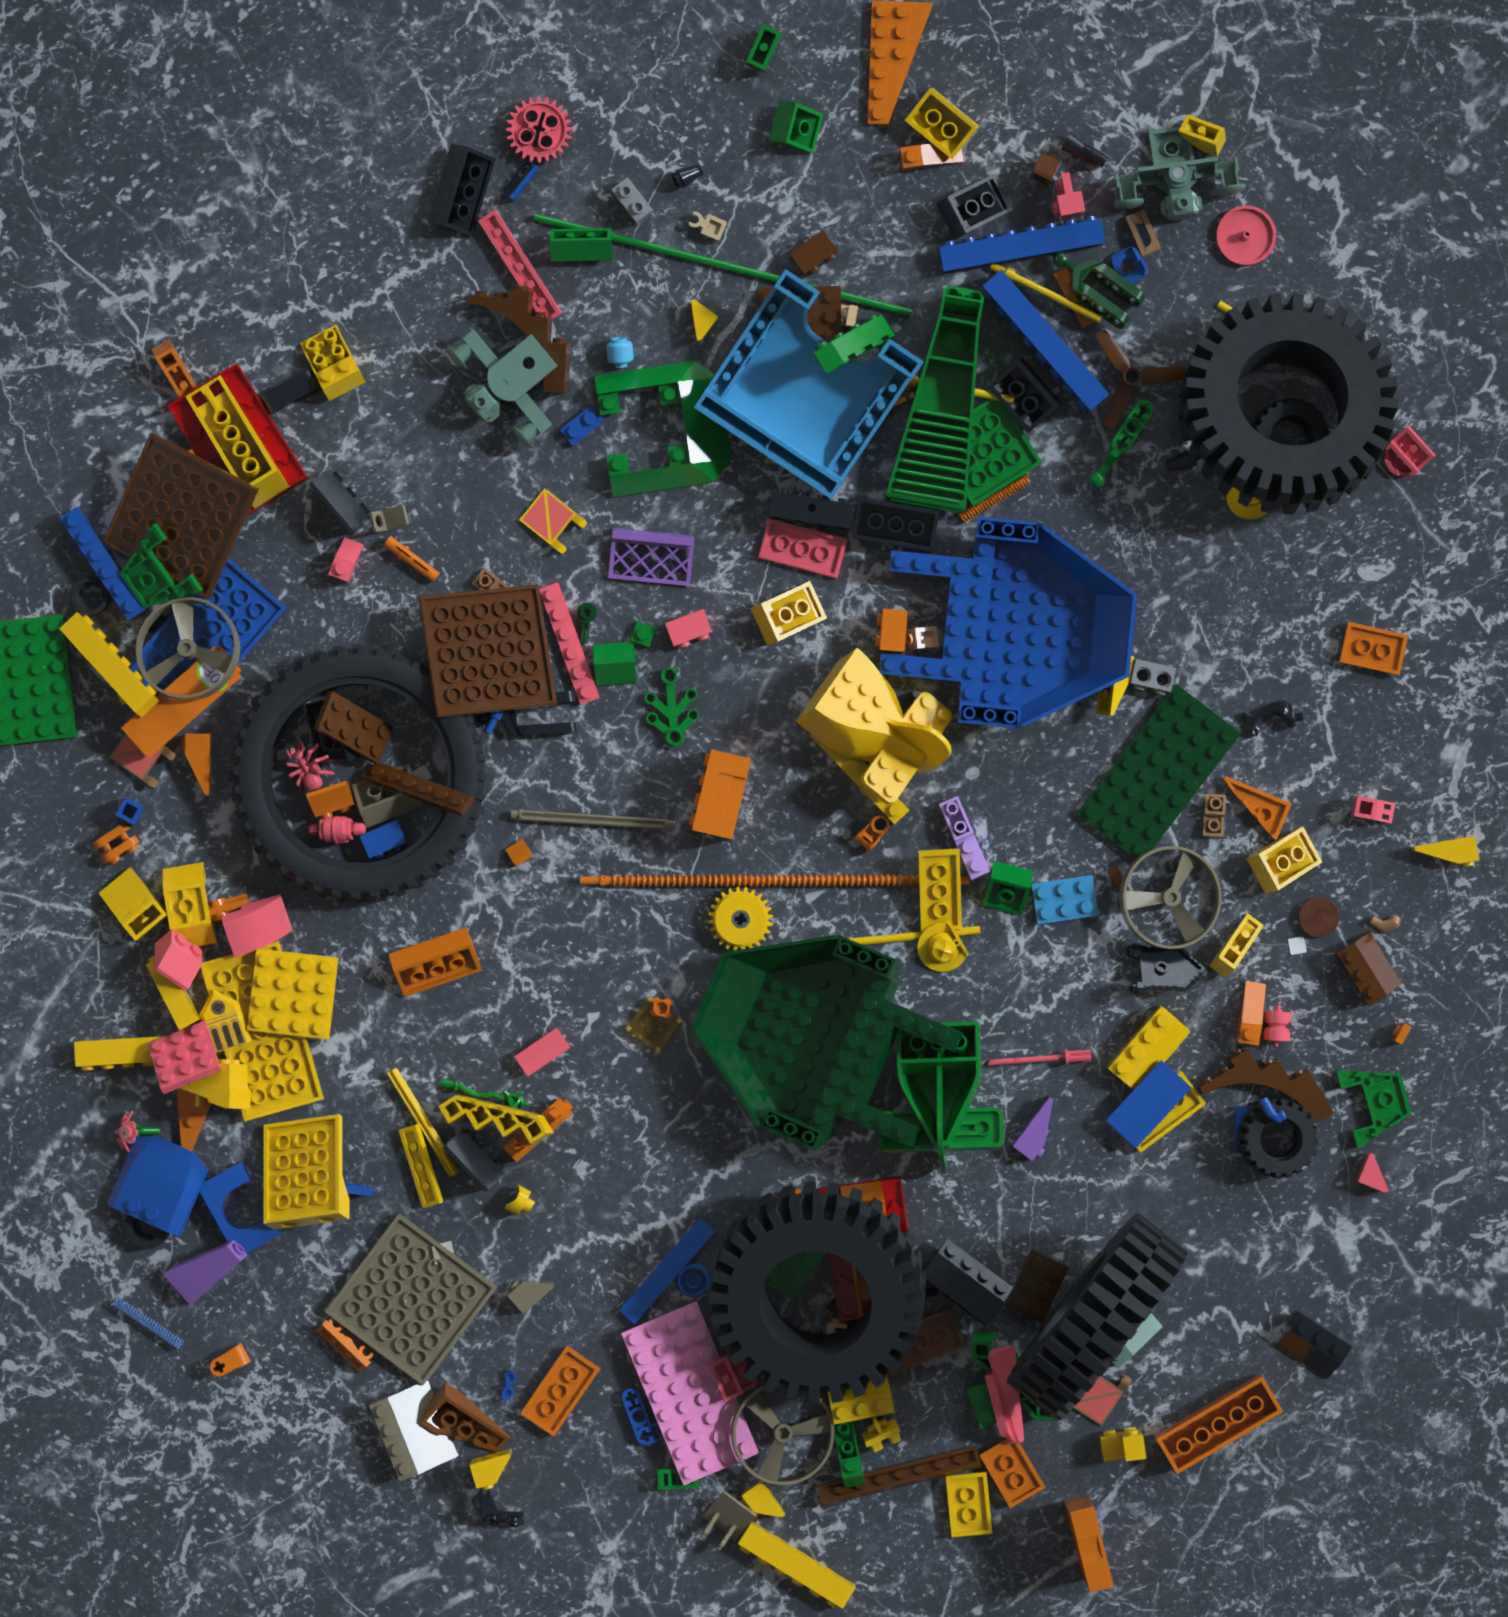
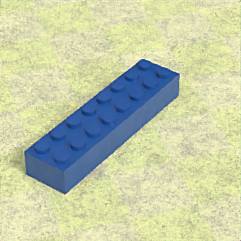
M1002 270L982 286L981 292L984 295V301L987 304L991 302L994 305V312L1001 320L1003 318L1007 320L1010 331L1014 335L1017 333L1020 335L1023 346L1028 351L1030 349L1033 350L1036 354L1034 358L1041 366L1046 365L1049 369L1048 374L1055 382L1059 380L1063 385L1061 388L1068 397L1072 395L1076 400L1074 404L1082 413L1085 411L1088 414L1109 395Z

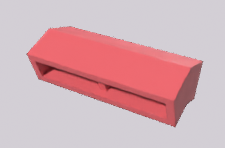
M555 1028L514 1057L526 1075L530 1076L564 1053L570 1046L559 1029Z

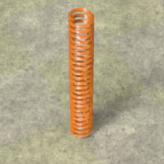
M1028 474L1023 475L1014 483L1011 482L1008 486L989 496V498L987 497L975 506H972V508L969 507V509H966V512H961V515L958 514L959 520L961 521L962 519L966 523V519L969 522V519L972 520L974 515L977 517L976 512L980 515V512L986 511L985 508L988 510L991 508V505L993 507L994 504L997 505L996 501L1000 503V501L1005 500V497L1008 498L1007 494L1011 497V494L1014 495L1016 490L1019 492L1018 487L1022 490V487L1028 486L1027 483L1031 484L1028 479L1030 476Z

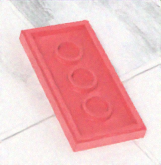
M768 518L758 558L837 579L848 539Z

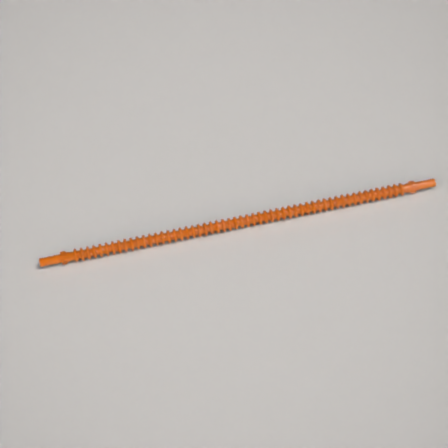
M613 874V876H580V885H613L615 887L618 884L621 887L624 884L627 887L630 884L633 887L636 884L639 887L642 884L645 887L648 884L651 887L654 884L657 887L660 884L663 887L666 884L669 887L672 884L675 887V884H678L681 887V884H684L686 887L687 884H690L692 887L693 884H696L698 887L699 884H702L704 887L705 884H708L710 887L711 884H714L716 887L717 884H720L722 887L723 884H726V887H728L729 884H732V887H734L735 884H738V887H740L741 884H744V887H746L747 884H750V887L755 884L758 887L761 884L764 887V884H767L770 887V884H773L776 887V884H779L781 887L782 884H785L787 887L788 884H791L793 887L794 884H797L799 887L800 884H803L805 887L806 884H809L811 887L812 884H815L817 887L818 884H821L823 887L824 884H827L829 887L830 884H833L835 887L836 884H839L841 887L842 884H845L847 887L848 884H851L853 887L854 884H857L859 887L860 884H863V887L868 884L870 887L871 884H874L876 887L877 884H880L882 887L883 884H886L888 887L889 884H892L894 887L895 884H898L900 887L901 884H904L906 887L907 884H910L912 887L913 884H916L918 887L919 874H916V876H913V874H910V876H907V874H904V876H901V874L895 876V874L889 876V874L883 876V874L877 876V874L875 876H871V874L869 876H865V874L863 876H859V874L857 876L853 874L851 876L847 874L845 876L841 874L839 876L835 874L833 876L829 874L827 876L823 874L821 876H818V874H815V876H812V874H809V876H806V874H803V876H800V874L794 876V874L788 876V874L782 876V874L776 876V874L770 876V874L768 876H764V874L762 876H758V874L756 876H752V874L750 876H746V874L744 876H740V874L738 876L734 874L732 876L728 874L723 876L720 874L719 877L716 874L713 877L710 874L707 877L704 874L701 877L698 874L695 877L693 874L689 877L687 874L683 877L681 874L677 877L675 874L671 877L669 874L665 877L663 874L659 877L657 874L653 877L651 874L648 877L645 874L642 877L639 874L636 877L633 874L630 877L627 874L624 877L621 874L618 877ZM960 876L961 884H970V876Z

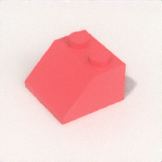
M171 929L155 943V970L183 990L189 989L202 965V950L199 946L193 945L186 940L182 934H178Z

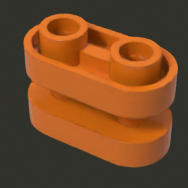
M127 822L122 823L92 843L96 851L102 848L105 852V855L101 857L105 865L109 863L112 866L121 860L120 855L127 852V854H130L138 849L137 844L139 840L137 837L129 838L126 833L131 829ZM119 837L123 843L112 849L109 843Z

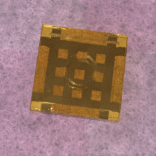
M649 996L628 1024L626 1030L659 1053L680 1025L682 1019L671 1011V1016L667 1019L663 1016L653 1017L651 1015L653 998Z

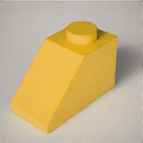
M1188 114L1179 129V134L1198 150L1216 157L1226 141L1225 128Z
M759 1480L741 1493L743 1497L741 1499L742 1504L754 1513L776 1517L785 1516V1511L762 1480Z

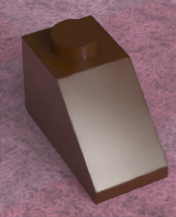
M1046 152V154L1041 153L1030 178L1048 186L1060 163L1057 160L1058 157L1050 152Z

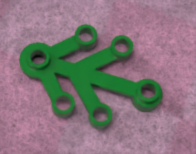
M665 668L661 673V678L666 683L668 707L657 699L656 694L653 692L646 693L644 699L646 703L652 704L669 719V727L661 722L658 715L654 712L646 716V721L665 734L664 740L668 746L679 747L684 742L685 730L693 721L698 720L699 712L696 709H690L687 713V718L679 726L677 724V717L691 701L697 698L698 694L695 689H688L685 697L676 706L674 682L677 680V672L673 668ZM667 672L673 673L671 680L666 679L665 675ZM689 691L695 692L694 698L690 699L687 696ZM649 694L654 695L655 699L653 702L647 701ZM691 711H695L697 713V717L695 719H691L689 717V713ZM655 715L656 721L652 723L648 720V717ZM673 733L678 735L677 741L671 740L670 737Z

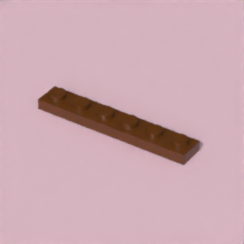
M382 763L373 764L364 776L367 782L462 817L474 802L470 795Z

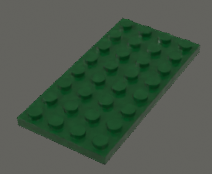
M1175 684L1171 692L1164 698L1076 814L1136 859L1156 846L1241 733L1178 684Z

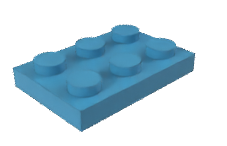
M1093 875L1031 884L1037 925L1098 916Z

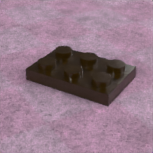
M1031 1249L1006 1302V1306L1043 1323L1069 1267Z

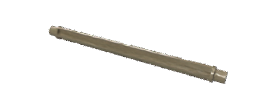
M522 809L511 810V819H518L519 821L664 830L675 829V820H667V818L658 819Z

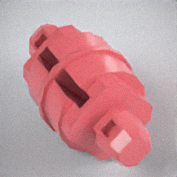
M347 816L326 817L325 819H320L319 824H312L308 827L309 835L320 837L326 843L335 844L354 841L355 835L358 836L366 833L365 824L355 823L353 819Z

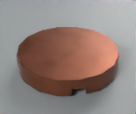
M1314 897L1303 903L1299 909L1298 920L1305 933L1320 938L1326 937L1335 931L1340 916L1338 908L1332 901L1323 897Z

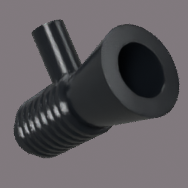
M1071 132L1061 148V151L1078 156L1072 169L1078 172L1085 160L1093 166L1103 168L1108 159L1104 152L1102 153V151L1095 149V147L1083 143Z

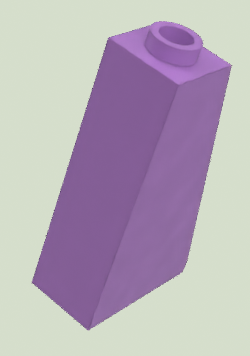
M232 1240L172 1266L163 1275L191 1305L242 1261L247 1254L242 1245Z

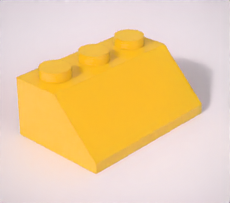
M933 87L926 92L904 120L951 159L958 154L980 127Z
M887 1375L885 1382L877 1388L871 1381H868L865 1394L856 1398L851 1388L846 1389L843 1401L832 1403L830 1391L828 1392L834 1425L895 1413Z

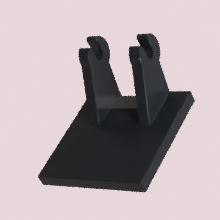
M482 1488L478 1491V1500L482 1504V1519L487 1525L498 1526L499 1523H506L508 1527L524 1525V1512L500 1511L497 1509L489 1489H487L485 1496L482 1493Z

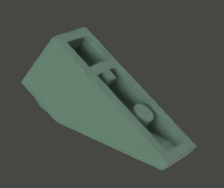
M1152 1313L1140 1324L1136 1334L1127 1341L1119 1356L1112 1360L1117 1369L1163 1327Z

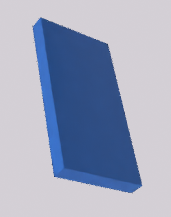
M1160 1060L1110 1114L1106 1121L1137 1148L1186 1095L1191 1087Z

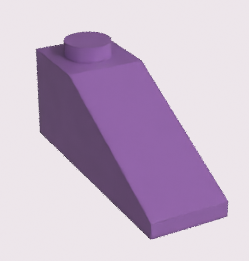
M1049 1096L1012 1144L1014 1148L1032 1161L1034 1158L1038 1160L1045 1151L1043 1147L1046 1141L1053 1099Z

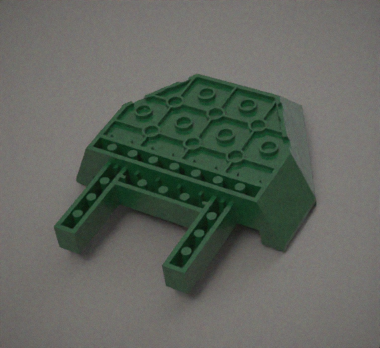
M841 935L723 952L690 1028L755 1124L813 1151H816L836 1134L842 1117L915 1148L923 1128L868 1105L869 1099L899 1029L954 1052L963 1035V1032L893 1003V997L900 983L897 959Z

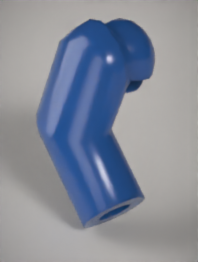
M1268 1098L1259 1101L1264 1113L1273 1122L1280 1124L1282 1123L1281 1121L1286 1120L1287 1117L1284 1111L1279 1110L1276 1112Z

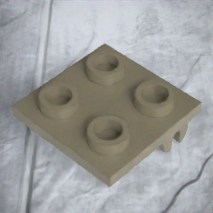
M724 1490L703 1514L702 1517L708 1521V1524L699 1537L704 1539L712 1526L716 1525L725 1532L724 1537L716 1548L720 1551L729 1538L736 1541L756 1518L757 1514Z

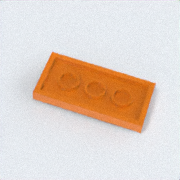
M566 1345L520 1414L554 1437L601 1368Z

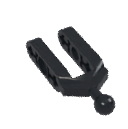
M576 691L555 692L557 703L576 702ZM516 710L502 711L503 716L500 720L504 722L513 736L578 732V722L517 726ZM490 713L478 714L479 723L486 726L490 719Z

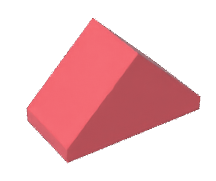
M1366 1153L1356 1181L1382 1192H1388L1389 1190L1373 1153Z

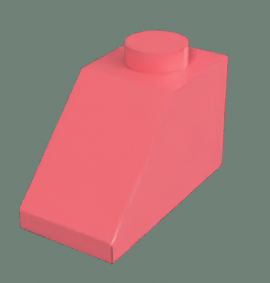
M344 538L328 575L350 583L364 545Z

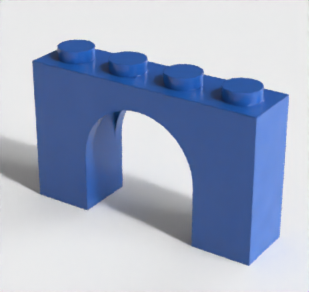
M241 1161L205 1181L198 1197L201 1202H206L208 1206L206 1211L212 1220L215 1219L219 1225L216 1227L219 1235L222 1238L225 1237L227 1242L235 1240L236 1243L242 1245L245 1253L280 1235L282 1232L280 1229L273 1230L266 1226L264 1219L249 1227H239L232 1224L225 1216L223 1206L228 1193L252 1179Z

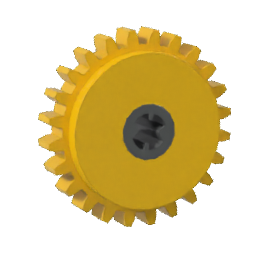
M737 887L736 892L729 888L728 895L722 892L723 898L721 900L717 897L715 898L718 904H712L711 907L715 910L708 914L713 916V919L709 920L708 923L714 925L710 929V931H716L714 939L720 937L719 944L721 945L726 942V948L728 949L732 945L734 946V951L738 947H741V949H745L746 946L753 948L752 944L754 943L760 946L758 940L762 939L765 941L764 933L770 934L767 926H773V923L768 922V919L773 918V915L768 914L771 907H765V904L768 902L767 899L761 901L762 894L760 893L758 896H755V890L753 889L749 893L747 887L744 888V891H740V888ZM740 913L747 917L746 922H742V925H738V921H735V916H739Z

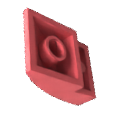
M281 894L242 905L241 910L222 915V924L234 958L255 951L256 948L260 949L293 930Z

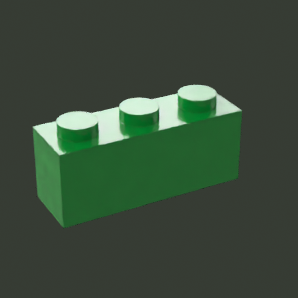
M611 228L550 229V261L583 262L612 260Z

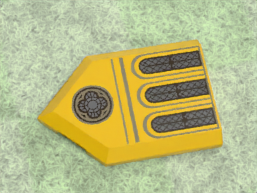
M212 989L199 1016L201 1022L205 1020L208 1025L216 1053L252 1041L239 1002Z

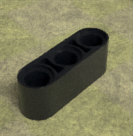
M313 369L265 392L260 398L269 415L317 392L322 387Z

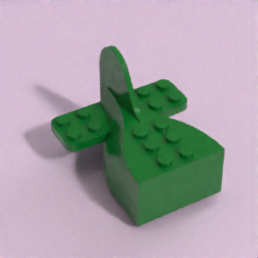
M979 1021L941 1022L946 1026L963 1032L955 1052L899 1029L897 1034L898 1078L903 1096L912 1110L884 1112L923 1129L915 1148L879 1133L880 1149L883 1152H936L939 1155L941 1173L947 1174V1153L949 1151L994 1150L1003 1146L1004 1123L1002 1111L996 1107L970 1108L979 1091L982 1078Z

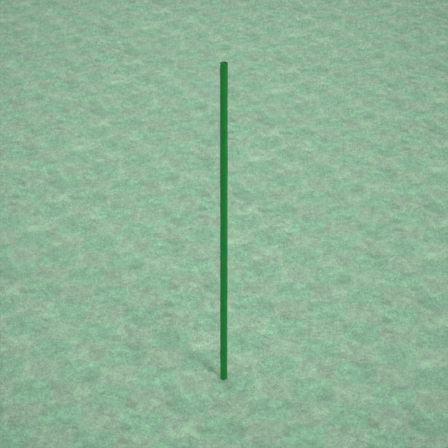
M535 213L533 219L535 222L562 229L591 228ZM612 233L613 242L774 283L780 278V275ZM807 283V284H809L810 286H819V285ZM841 291V300L911 317L913 309Z

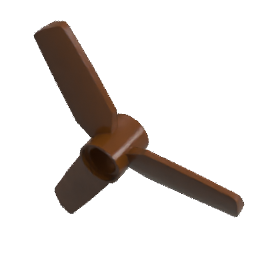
M1106 330L1099 332L1095 337L1114 368L1122 373L1121 381L1123 384L1116 389L1103 420V425L1107 428L1114 429L1132 397V387H1135L1139 382L1150 385L1184 380L1186 373L1184 366L1148 367L1141 371L1133 367L1130 368L1129 359ZM1128 372L1134 373L1137 377L1136 382H1128L1126 374Z

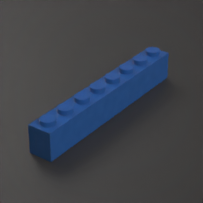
M1096 216L1085 217L1084 222L1076 223L1074 219L1064 221V225L1056 226L1055 223L1043 225L1044 229L1036 230L1035 227L1024 228L1022 233L1015 234V230L1003 232V236L995 237V234L984 235L982 240L975 241V237L962 239L963 243L955 244L954 241L942 243L943 246L938 248L942 272L1104 245L1105 237L1102 220L1096 219Z

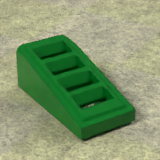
M676 1467L657 1469L658 1490L699 1488V1479L693 1481V1483L683 1485ZM672 1473H676V1483L672 1484ZM664 1474H668V1484H664Z

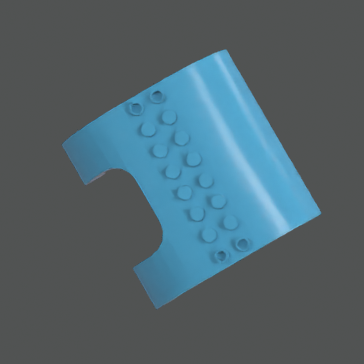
M785 269L694 408L832 499L842 485L844 478L924 361L889 338L874 358L867 361H857L854 359L845 366L842 365L826 375L813 355L816 351L815 347L825 340L817 336L810 329L807 322L808 310L820 292Z

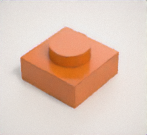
M1404 1022L1401 1025L1397 1024L1392 1032L1394 1036L1392 1040L1402 1045L1412 1027Z

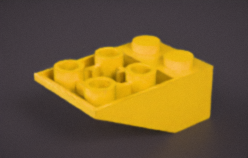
M337 325L300 343L329 401L366 383Z
M131 867L99 892L105 903L135 941L141 939L167 917L166 909Z

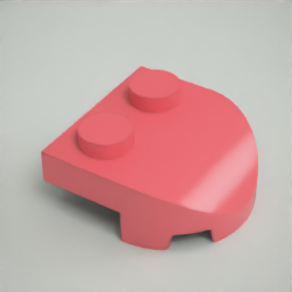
M1408 425L1387 445L1385 449V464L1397 476H1412L1418 473L1436 455Z

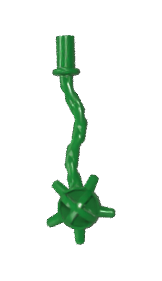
M441 1079L440 1087L454 1089V1092L458 1089L475 1098H497L504 1101L499 1103L500 1105L521 1109L522 1106L529 1107L530 1103L523 1100L522 1090L518 1093H509L507 1090H503L505 1095L497 1092L478 1093L463 1084H459L458 1080Z

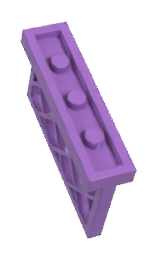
M613 528L608 578L690 586L695 536ZM616 542L625 543L629 550L620 556L615 550ZM639 544L645 545L650 551L642 558L634 551ZM660 546L666 547L670 552L663 560L654 552ZM680 548L689 549V557L683 562L674 554ZM632 551L639 561L629 567L622 558ZM652 553L659 563L652 569H649L643 560ZM616 555L618 559L614 562V556ZM671 556L679 563L672 571L663 563ZM619 561L628 569L622 575L613 574V567ZM688 561V567L686 568L684 564ZM641 562L648 572L643 576H636L632 569ZM662 565L668 574L664 578H657L652 571ZM681 566L687 573L686 581L677 580L673 575Z

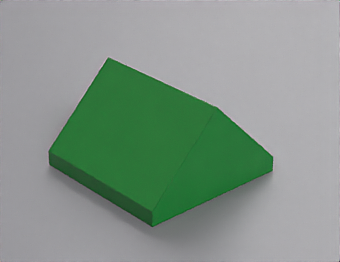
M634 642L593 645L596 686L637 683Z

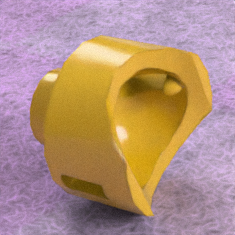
M517 1184L515 1188L517 1198L511 1203L506 1204L504 1209L519 1216L521 1210L529 1214L535 1201L528 1198L531 1191Z

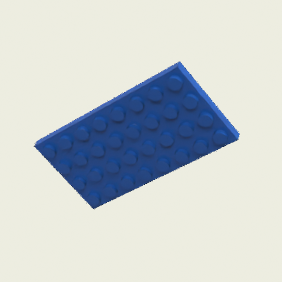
M229 558L211 599H206L197 593L187 596L204 599L215 604L231 619L240 640L238 664L287 608ZM193 604V642L198 647L207 649L214 645L216 648L221 646L226 653L233 654V634L225 617L209 606ZM174 613L171 614L143 647L142 656L146 672L178 653L177 646L181 640ZM135 656L130 662L132 664L130 668L133 672L137 670L142 675ZM182 658L156 686L162 690L165 689L198 659L188 660ZM145 679L142 681L146 686L149 684Z

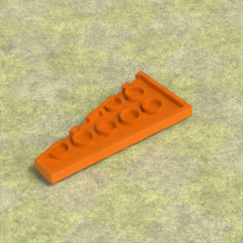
M872 1L868 125L889 124L933 3Z

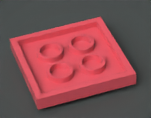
M205 1020L148 1043L163 1094L221 1071Z

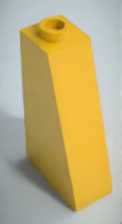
M155 955L149 958L150 963L146 964L178 1029L182 1030L201 1020L187 991L155 970Z

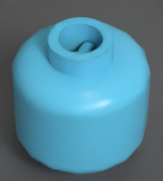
M627 337L611 338V342L606 345L607 361L610 364H615V368L627 367V363L634 359L632 342L627 340Z

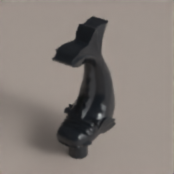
M1287 701L1270 703L1255 715H1249L1244 712L1245 722L1251 724L1252 732L1256 736L1259 733L1258 722L1261 717L1277 715L1287 720L1290 728L1296 727V722L1304 720L1302 712L1294 714L1292 705Z

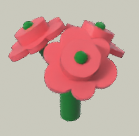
M134 1111L121 1116L120 1124L122 1127L118 1129L120 1137L116 1138L118 1141L117 1145L122 1149L126 1148L128 1152L130 1150L126 1144L127 1142L133 1144L136 1137L140 1135H159L160 1133L159 1126L142 1127L131 1121L130 1118Z

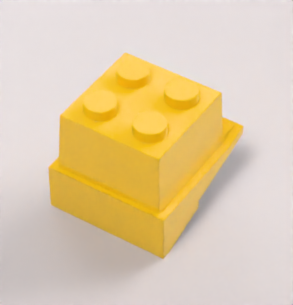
M219 1059L221 1071L190 1083V1085L180 1087V1089L196 1094L195 1107H204L205 1097L208 1098L209 1103L223 1108L250 1109L251 1089H248L247 1065L240 1064V1060Z

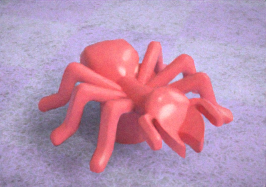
M296 743L297 749L295 746H291L290 752L286 750V754L289 758L299 762L290 763L285 761L284 765L300 768L290 773L287 779L291 780L295 775L300 774L296 782L299 794L302 793V780L306 789L318 790L322 787L320 774L334 775L333 771L321 770L317 764L328 759L329 755L316 758L309 763L311 754L317 750L319 744L316 743L312 749L308 750L305 759L304 743Z

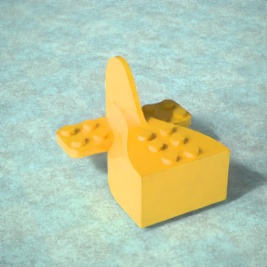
M858 648L837 661L796 720L799 725L835 753L847 758L871 762L861 777V783L885 804H892L898 799L915 772H928L945 762L951 755V746L942 735L952 719L951 711L930 693L922 692L915 698L903 715L891 685L869 658Z

